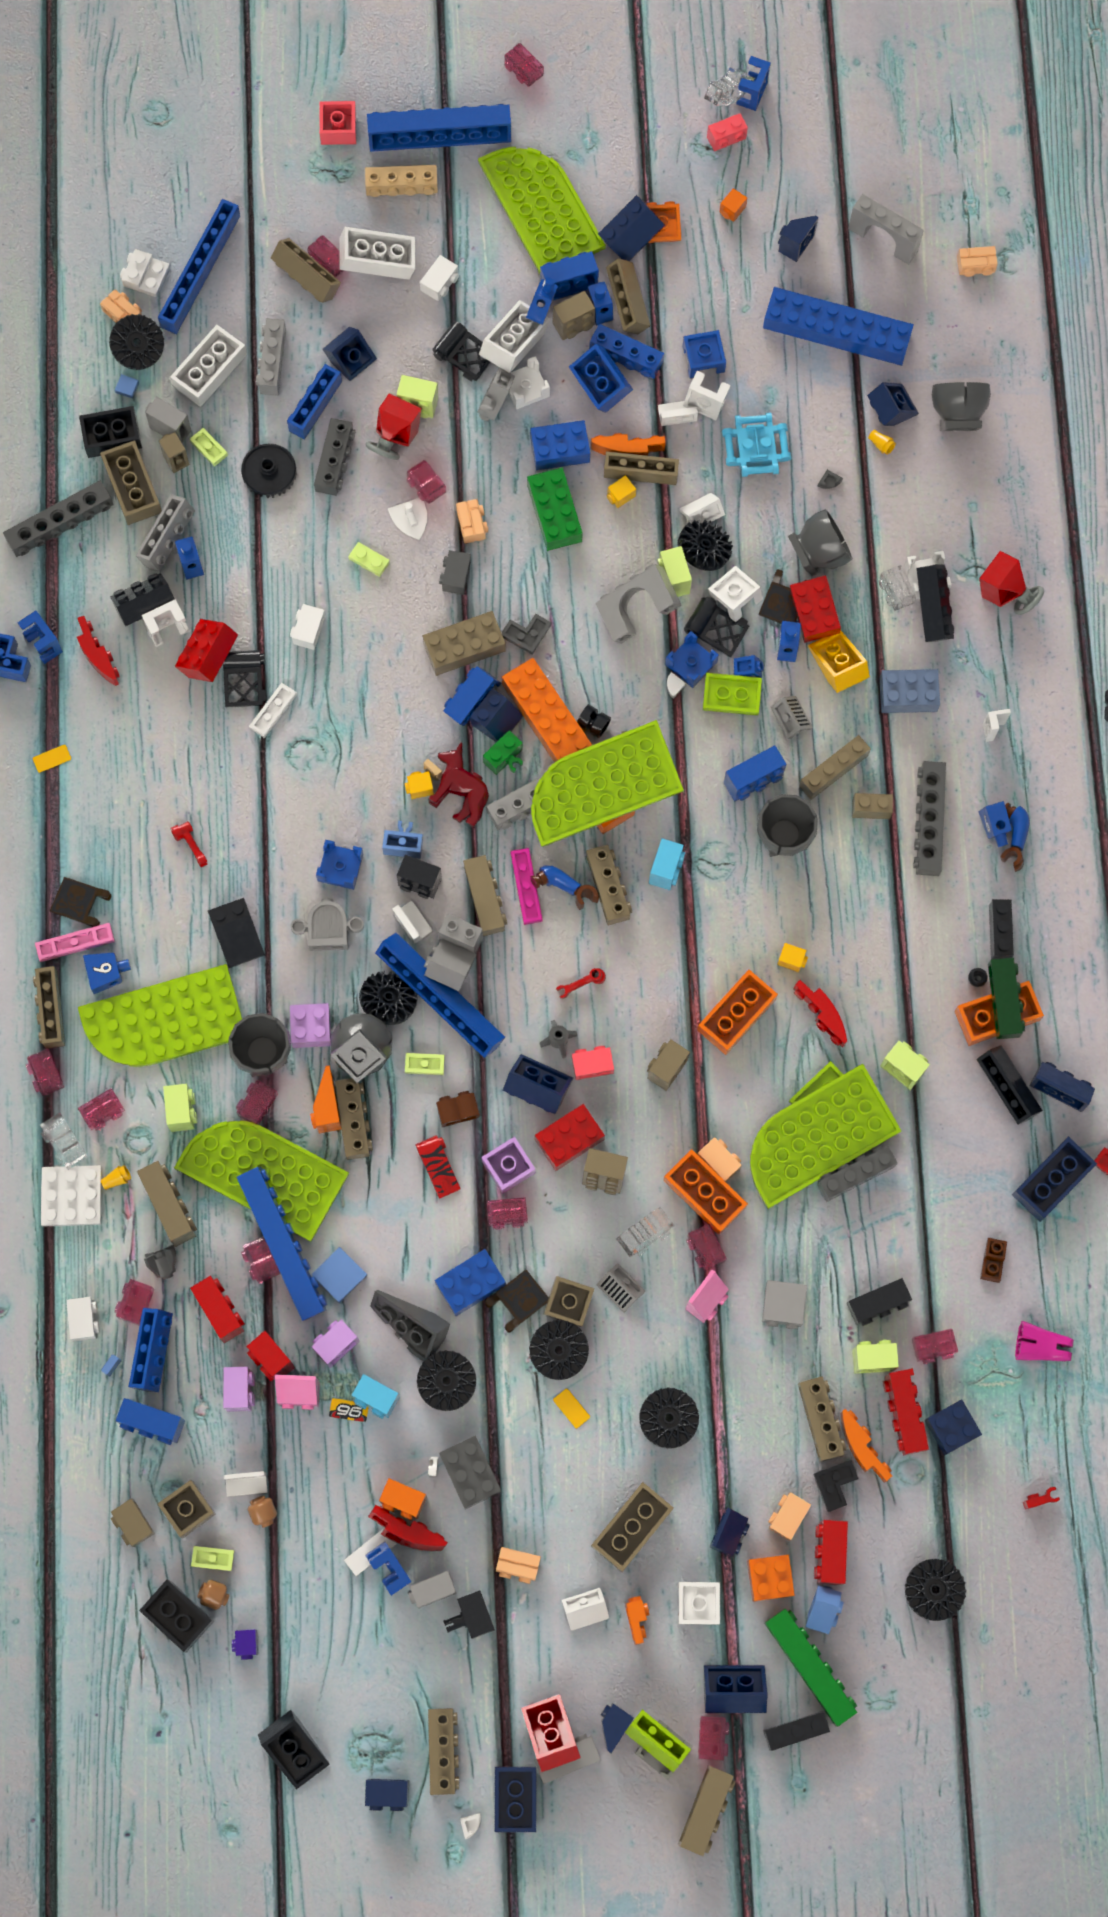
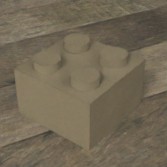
M585 291L553 306L552 323L562 340L572 339L578 333L588 331L594 326L595 307Z
M672 1039L668 1043L664 1042L658 1051V1058H653L647 1069V1079L665 1091L669 1089L680 1073L690 1054V1051Z
M556 1276L543 1315L568 1321L582 1327L595 1288Z
M192 1480L158 1503V1506L180 1538L186 1537L216 1515Z

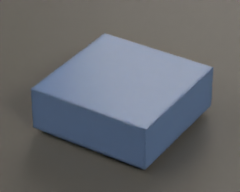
M121 374L115 388V393L133 398L139 381Z
M114 1354L111 1355L101 1371L110 1377L122 1360Z

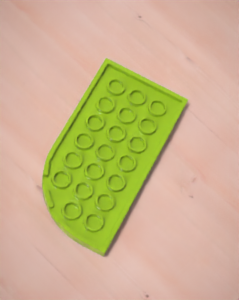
M507 147L478 158L480 167L539 274L540 266L548 262L554 263L565 257L577 256L582 252L592 251L595 254L606 249L603 239L598 235V230L563 168L552 157L549 158L542 154L541 151L529 147L528 149Z
M652 721L569 754L548 768L535 787L531 805L533 825L542 847L684 792L658 721Z
M227 964L78 1007L83 1029L91 1044L109 1060L131 1067L150 1066L226 1044L234 1025L242 1020Z
M864 1064L855 1067L777 1112L760 1128L751 1148L750 1170L754 1185L767 1209L819 1180L821 1176L833 1172L901 1132L899 1125Z
M225 1121L214 1124L212 1127L198 1133L188 1143L174 1166L175 1170L251 1210L237 1176L256 1167H261L262 1170L265 1169L270 1178L267 1180L270 1188L274 1187L278 1195L275 1199L278 1205H282L286 1215L284 1218L286 1223L291 1224L295 1234L312 1242L349 1176V1172L278 1134L248 1121Z

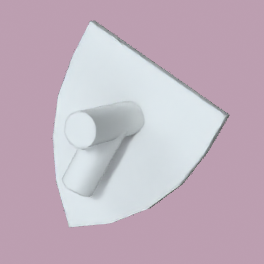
M419 497L388 508L391 519L400 531L409 537L420 540L427 524V510L423 498Z

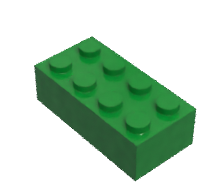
M563 467L527 476V487L546 550L550 551L581 543L583 533Z

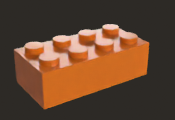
M748 970L701 1021L697 1031L727 1055L775 1002L778 994L751 970Z
M1030 981L1020 983L1021 993L1018 996L1019 1001H1022L1023 1004L1021 1020H1024L1025 1026L1039 1022L1044 1015ZM991 994L957 1006L954 1012L968 1046L996 1037Z
M692 1149L663 1178V1181L718 1235L748 1205Z

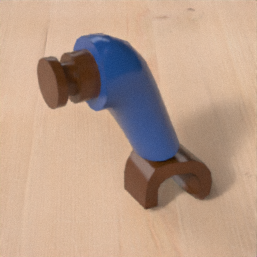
M1006 803L1005 807L1013 832L1011 848L1006 849L1000 858L1001 861L1006 862L1011 856L1017 857V860L1013 862L1014 870L1017 872L1024 866L1021 851H1023L1027 839L1030 820L1027 811L1023 807H1011L1010 803Z
M542 866L539 868L536 876L532 875L530 877L536 889L540 888V885H552L572 896L576 895L575 903L579 910L584 907L585 903L582 900L584 897L594 903L599 901L597 890L593 886H582L557 867Z

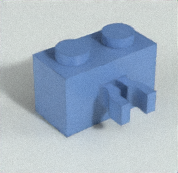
M398 821L399 831H384L383 855L400 857L408 855L421 859L423 834L410 833L413 828V822H409V827L406 829V832H403L402 821Z
M818 1585L808 1611L806 1627L829 1634L831 1628L836 1627L838 1615L836 1614H841L844 1602L840 1601L842 1592L832 1590L828 1586L822 1587Z

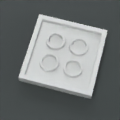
M102 1166L42 1167L41 1226L101 1225L102 1184L100 1180L102 1179Z

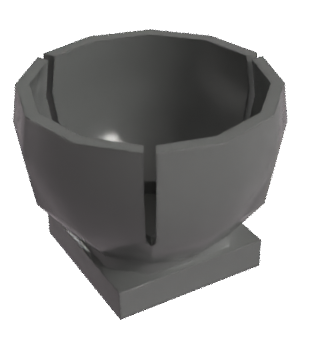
M965 382L933 385L931 394L933 407L943 419V422L940 423V431H977L982 428V420L979 419L989 407L991 397L990 384L967 382V387H965Z
M826 509L810 517L799 535L792 533L788 536L803 568L811 576L819 573L818 568L835 569L853 560L847 543H841L845 541L841 531Z
M781 794L768 800L757 817V833L765 848L768 849L770 857L778 855L794 856L807 850L817 835V814L811 804L798 795Z
M265 1013L247 1015L234 1025L228 1040L231 1059L240 1070L250 1073L252 1077L271 1075L288 1063L287 1057L291 1051L290 1034L283 1023L273 1016Z
M352 1014L343 1018L331 1034V1056L338 1067L347 1072L358 1083L365 1076L381 1070L392 1054V1035L386 1024L372 1014Z

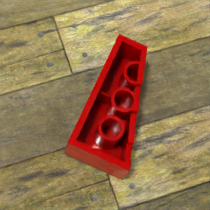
M913 1368L889 1373L885 1376V1381H883L885 1393L888 1392L890 1398L887 1401L888 1409L890 1412H893L895 1419L892 1420L893 1430L898 1432L899 1436L897 1447L899 1452L902 1451L903 1456L929 1450L923 1421L920 1422L919 1418H922L921 1406L919 1402L915 1401L918 1393L917 1386L911 1381V1376L914 1375Z

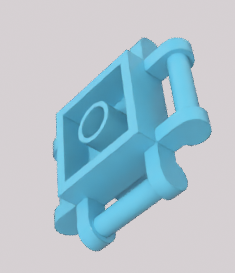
M772 413L746 417L737 415L735 416L736 429L725 428L722 430L727 453L726 465L739 466L742 477L763 473L779 474L778 462L792 459L788 449L787 424L780 423L773 426ZM763 422H766V426H764V424H757V425H747L746 428H742V425H741V424H751V423H763ZM779 433L781 454H776L774 434ZM732 437H736L738 458L734 457Z

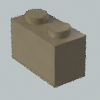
M175 432L166 434L159 440L163 457L173 473L190 465L186 450Z
M854 794L852 799V818H891L893 813V794Z
M129 1499L111 1511L113 1515L111 1520L116 1528L120 1527L124 1534L121 1537L127 1546L130 1544L132 1547H136L155 1534L134 1499Z

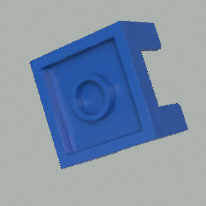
M751 56L748 64L761 69L759 74L749 71L747 78L741 79L738 90L751 94V100L738 97L736 105L756 111L768 83L771 62Z
M719 330L683 336L682 347L688 359L689 379L694 378L697 371L716 368V374L725 373L726 359Z
M36 610L17 622L22 630L33 623L35 624L22 634L28 642L33 641L37 637L41 638L34 643V647L39 654L51 648L40 656L44 664L63 652L56 636Z
M690 631L685 637L684 643L673 654V651H671L666 656L665 665L690 687L694 688L706 673L717 664L719 654L713 649L709 653L697 643L698 637Z
M325 839L323 846L324 855L321 866L318 867L316 872L317 881L354 890L364 855L363 849L353 846V850L335 846L334 841Z
M383 1542L365 1555L373 1569L386 1564L391 1574L382 1579V1582L391 1596L411 1583L410 1578L386 1542Z

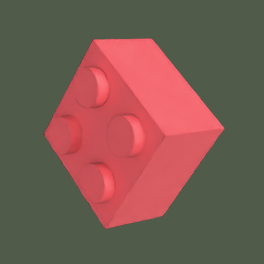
M320 101L319 133L321 145L356 144L355 101Z

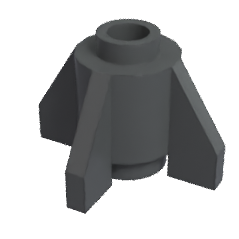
M555 1020L551 1021L552 1028L549 1036L540 1042V1047L551 1044L552 1047L560 1049L562 1058H566L564 1046L568 1043V1039L577 1036V1031L567 1030L565 1027L557 1025Z
M174 1245L145 1254L144 1261L146 1267L157 1278L161 1277L162 1280L171 1278L176 1271V1250Z

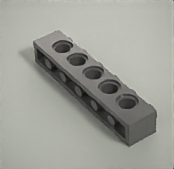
M99 480L4 531L3 534L15 556H23L31 549L44 545L51 538L59 537L64 531L74 529L79 523L91 520L96 514L109 510L114 504L103 483ZM92 500L96 501V502H95L94 504H92V505H89V504H88V503H89L90 501H92ZM79 509V512L72 513L73 510ZM58 518H63L61 522H55ZM41 527H47L46 530L39 531ZM25 536H31L29 539L23 540Z
M923 761L922 766L918 767L917 778L921 779L920 785H917V796H920V801L916 804V814H919V821L915 823V832H918V839H915L914 850H917V857H914L913 868H916V875L939 876L942 871L946 762ZM926 780H933L935 785H929ZM931 797L935 802L928 803L926 798ZM925 816H932L934 821H927ZM924 834H931L933 836V839H926ZM929 851L932 857H925L923 852Z

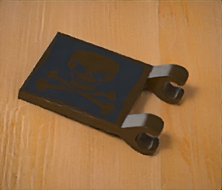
M777 569L758 615L780 624L782 621L796 622L797 615L790 594V588L779 584L783 571Z
M64 877L50 912L95 927L100 925V922L97 918L89 916L96 897L110 901L112 894L108 890Z
M524 1270L499 1291L487 1298L485 1305L491 1308L499 1300L504 1304L514 1317L505 1325V1330L510 1333L547 1304L549 1297L530 1273Z

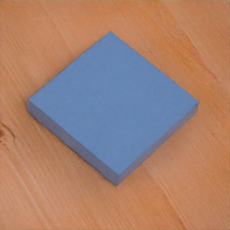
M340 1247L311 1274L339 1303L367 1276Z

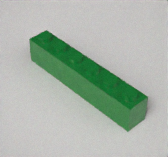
M783 1609L764 1624L835 1727H838L858 1713L855 1709L857 1704L851 1696L847 1698L843 1692L845 1687L839 1679L835 1681L831 1675L833 1672L832 1668L827 1662H822L819 1657L821 1653L815 1644L810 1645L807 1640L809 1635L803 1627L799 1629L795 1623L797 1618L793 1612Z

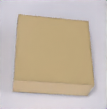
M429 759L423 763L424 770L429 772L430 776L436 781L442 777V770Z

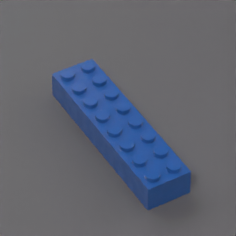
M510 104L480 105L477 107L462 106L461 108L445 107L443 109L428 108L425 110L373 112L367 114L370 152L511 143Z
M774 287L764 318L763 329L902 366L914 324Z

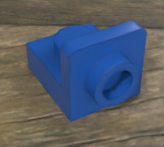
M755 655L734 658V675L762 678L763 662Z

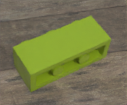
M643 1709L625 1731V1734L672 1772L679 1767L691 1751L688 1746Z

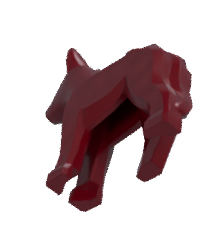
M461 742L456 750L438 753V759L445 763L447 767L442 774L437 792L431 795L428 800L430 805L437 808L449 793L464 796L462 810L454 814L452 818L458 822H462L467 818L465 822L475 828L482 818L489 793L486 784L482 781L483 778L475 772L471 774L464 769L463 746Z

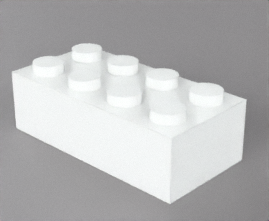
M344 227L339 238L340 270L410 280L415 270V237Z
M519 300L484 339L479 355L511 373L545 334L550 318L546 316L543 325L527 319L526 316L530 306Z
M216 325L170 376L172 386L201 407L246 357L245 345Z

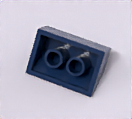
M636 195L598 235L621 259L630 261L665 224Z
M520 1054L508 1074L503 1091L511 1096L525 1100L529 1104L538 1106L546 1112L556 1114L572 1083L573 1077Z
M1042 1062L1039 1065L1029 1085L1080 1112H1083L1090 1104L1095 1088L1088 1081H1080L1074 1078L1072 1073L1056 1069V1066L1050 1062Z
M704 1665L705 1713H767L768 1693L765 1665Z

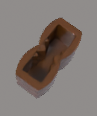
M469 1091L460 1092L454 1098L444 1096L436 1102L442 1127L480 1117L474 1093H469Z

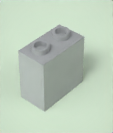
M158 397L147 405L145 413L150 429L162 436L175 432L181 443H183L191 432L188 415Z
M449 914L446 915L438 932L439 942L441 939H444L475 954L483 940L482 928Z
M441 939L438 946H433L430 953L431 957L428 956L424 967L427 968L424 976L460 991L476 954Z
M767 1280L762 1322L772 1327H778V1324L786 1325L788 1329H798V1327H801L804 1319L807 1285Z
M448 1571L411 1585V1591L408 1592L411 1603H416L419 1609L457 1594Z

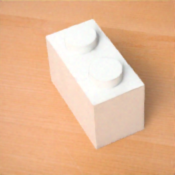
M440 255L420 281V291L437 301L442 296L445 297L450 285L455 283L459 277L458 265Z
M305 604L302 605L301 610L298 609L296 614L297 623L296 626L292 627L290 633L294 645L315 650L326 617L325 610Z
M91 1297L67 1300L70 1340L75 1342L97 1339V1333L100 1332L99 1322L95 1321V1313H98L97 1302H93Z

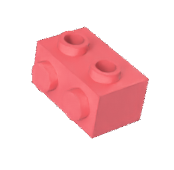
M741 113L708 126L707 139L714 152L746 139L748 127Z
M597 1046L591 1051L579 1049L572 1054L575 1080L614 1074L610 1047Z

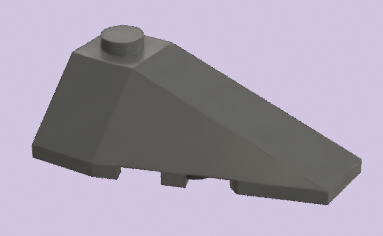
M380 1290L374 1292L370 1307L385 1324L391 1325L396 1331L395 1335L397 1338H402L408 1345L407 1349L422 1361H425L433 1353L435 1354L446 1338L450 1323L435 1313Z

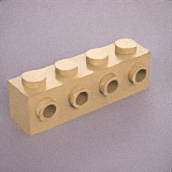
M436 165L365 167L366 196L378 197L380 195L396 196L403 194L412 196L415 194L431 195L438 193Z

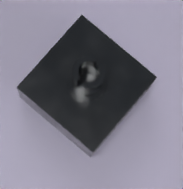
M480 1590L457 1599L462 1612H460V1615L443 1620L445 1626L453 1623V1625L446 1627L447 1633L465 1626V1628H468L471 1639L495 1630Z

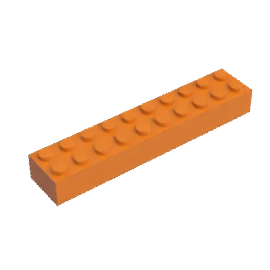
M534 658L501 676L503 687L554 763L569 754L592 746ZM635 811L600 824L597 827L602 834H605L633 817Z

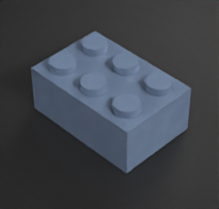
M938 669L882 670L879 678L881 713L938 711L940 707Z

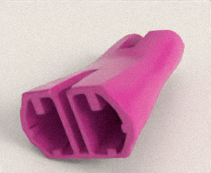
M1021 1321L1018 1328L1015 1359L1025 1361H1071L1072 1353L1058 1350L1057 1346L1073 1348L1074 1340Z

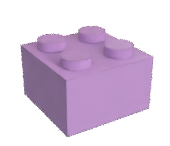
M329 1003L290 1005L291 1044L293 1048L331 1046Z
M515 1137L481 1157L482 1163L502 1194L536 1173L535 1167Z
M342 1319L339 1322L335 1320L327 1328L329 1331L325 1335L320 1334L313 1340L314 1345L311 1346L329 1368H332L360 1342L358 1337Z
M224 1367L223 1408L227 1412L252 1411V1406H255V1394L252 1392V1386H255V1374L248 1367Z

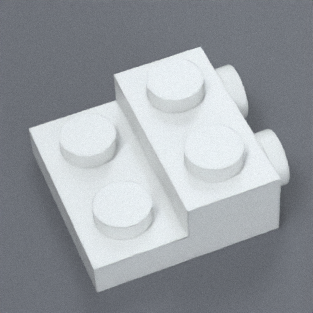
M135 249L133 253L128 255L127 268H123L120 273L123 286L157 298L170 269V264L154 259L152 254Z

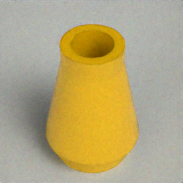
M873 430L868 436V439L874 443L882 454H890L896 446L893 438L876 430Z
M123 1165L116 1167L100 1181L104 1189L107 1190L128 1183L131 1175L127 1167Z

